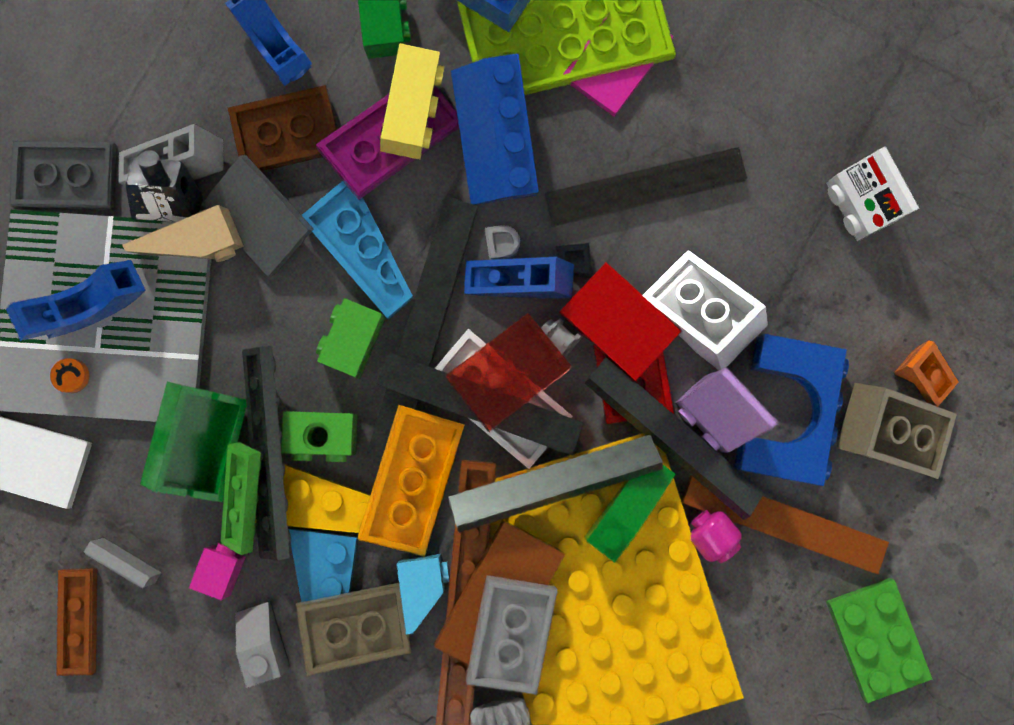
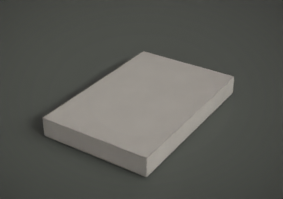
M486 575L466 676L468 685L537 694L557 595V588L555 586Z

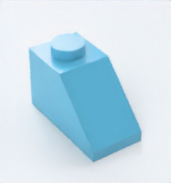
M441 554L400 559L397 563L406 634L414 633L443 594L445 583L450 582L448 561L442 562Z

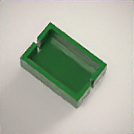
M167 381L140 485L158 493L184 497L188 495L192 498L223 502L228 444L238 443L247 407L246 399Z

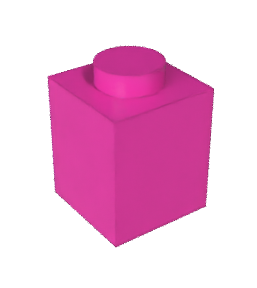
M220 542L217 545L205 547L189 589L219 600L231 596L246 556L239 555Z

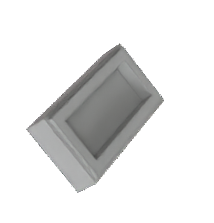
M105 538L90 541L84 550L87 556L140 588L155 584L161 575L160 571Z

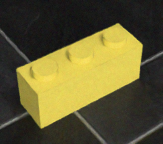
M399 43L381 133L380 152L421 159L422 148L429 149L433 129L427 127L428 117L435 118L439 97L433 96L434 86L441 87L445 67L438 65L440 52Z

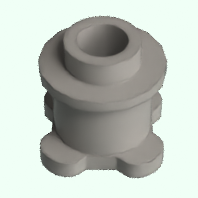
M550 319L538 331V335L541 336L538 344L540 346L545 345L555 354L551 359L554 363L566 358L583 338L580 332L574 336L563 325L564 321L562 319H558L555 322Z

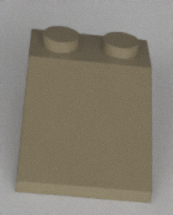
M854 383L836 449L939 479L957 414L888 388Z

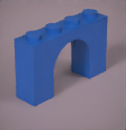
M763 334L756 338L751 370L788 377L798 382L810 398L812 414L806 430L792 441L782 443L755 437L739 446L736 452L734 467L740 471L824 486L825 480L829 479L832 470V462L829 460L830 447L834 446L838 434L837 426H834L836 412L838 413L841 410L843 404V393L840 392L841 382L846 377L849 369V360L845 359L847 349Z

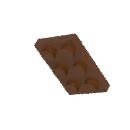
M326 85L228 108L238 157L240 155H247L260 171L323 157L317 150L316 144L337 130Z

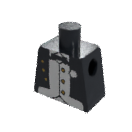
M152 150L140 153L138 158L133 160L125 186L132 219L178 222L199 213L203 195L184 163L174 160H161L158 153Z

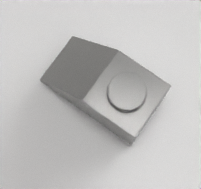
M270 601L236 612V654L246 688L281 677L290 666Z

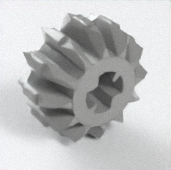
M519 697L503 698L482 704L480 707H476L470 714V725H530L528 708H526L524 699Z

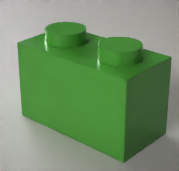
M344 298L342 304H337L332 311L330 323L333 325L328 336L323 335L317 346L316 354L319 355L317 362L360 379L386 317L382 313Z

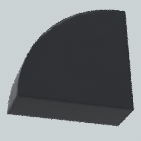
M589 243L555 247L558 258L574 264L573 275L582 278L592 277Z

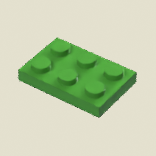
M888 578L826 601L860 694L865 702L870 703L933 680L894 579Z

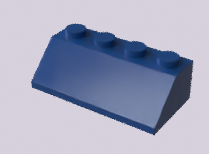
M519 53L484 58L451 70L471 204L478 205L537 196L539 190Z

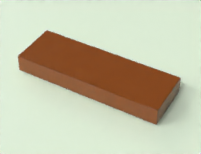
M97 568L58 570L56 676L92 675L96 673Z

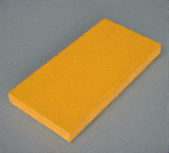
M398 405L357 537L359 540L425 557L465 426L464 424Z

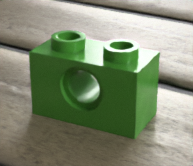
M283 411L281 453L292 454L291 460L312 461L313 454L326 455L327 462H347V455H356L358 415L351 413ZM319 427L324 428L328 434L327 442L321 447L315 445L312 439L314 431Z

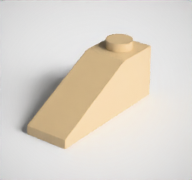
M220 205L123 244L126 252L136 254L215 259L216 262L234 257L236 255L234 250L244 247L229 210Z

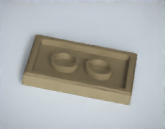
M399 583L295 603L306 676L411 653L409 634H406Z

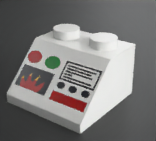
M886 146L838 173L826 183L830 200L833 204L839 206L844 216L843 221L847 231L854 235L857 241L919 209Z

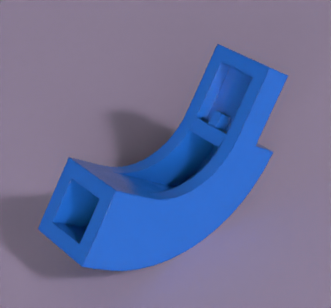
M228 0L225 2V5L284 86L298 80L311 68L312 63L305 52L289 36L265 0Z
M132 260L100 265L90 277L72 288L44 297L10 303L6 311L20 341L47 335L50 339L80 330L119 312L134 302L146 289Z

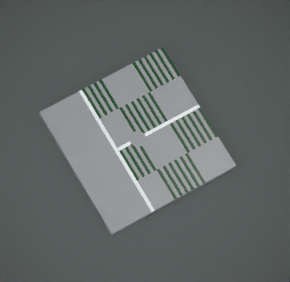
M11 209L0 302V411L156 422L167 381L195 388L200 387L211 259L136 254L124 250L123 244L176 222ZM132 260L146 291L130 305L95 324L50 339L47 335L20 341L6 311L10 303L62 292L86 280L100 265ZM65 358L82 361L87 366L90 377L88 384L83 390L77 393H66L57 390L52 385L50 379L51 369L59 360Z

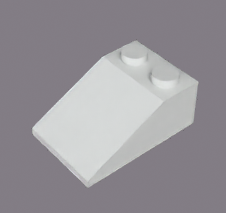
M687 251L643 295L682 331L679 336L697 354L718 370L726 368L768 326L766 306L690 251Z

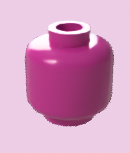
M705 510L691 522L694 528L691 531L690 539L706 561H718L722 564L741 549L739 544L741 532L725 512L717 511L710 514L708 510Z

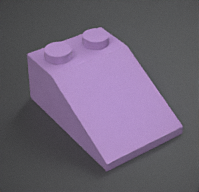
M727 368L704 375L675 402L681 408L678 411L680 417L691 427L695 424L704 433L701 438L716 451L719 449L721 452L729 453L777 424V421Z

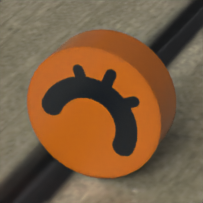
M71 358L61 359L56 362L50 373L52 385L57 390L66 393H77L83 390L88 384L90 377L87 366L82 361Z

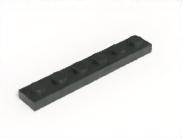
M272 346L243 349L242 356L250 447L261 452V469L259 471L257 492L258 503L256 505L259 558L278 561L290 558L291 536L287 529L286 518L288 501L284 494L283 477L285 475V466L281 458L280 442L282 440V431L278 423L277 411L279 395L276 391L274 375L276 360L273 356Z

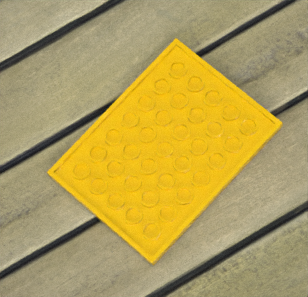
M640 433L533 466L530 469L527 468L496 478L495 482L644 437L645 435ZM655 445L663 465L671 470L666 453ZM674 478L636 536L615 563L589 544L584 536L625 481L491 523L489 543L501 521L505 520L565 553L549 583V586L557 588V595L537 694L522 692L532 725H657L744 699L696 546L690 539L691 531Z

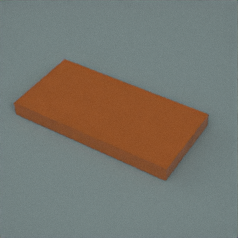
M502 520L434 642V647L469 665L486 575L549 585L565 553L515 525Z

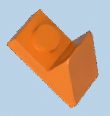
M930 340L916 347L894 372L896 376L914 383L926 403L937 407L959 383L935 342Z

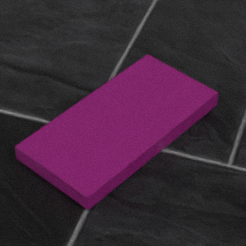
M434 86L433 96L439 97L435 118L428 117L427 127L433 129L429 149L459 128L457 111L436 86ZM389 94L316 144L317 150L358 200L415 160V158L380 152V139ZM422 148V153H421V155L424 154V153H425L426 151H428L429 149Z

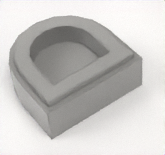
M505 225L485 228L489 260L511 259L518 253L520 237L514 228Z

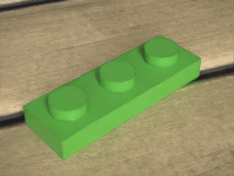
M240 442L228 444L220 543L239 555L253 552L261 452Z

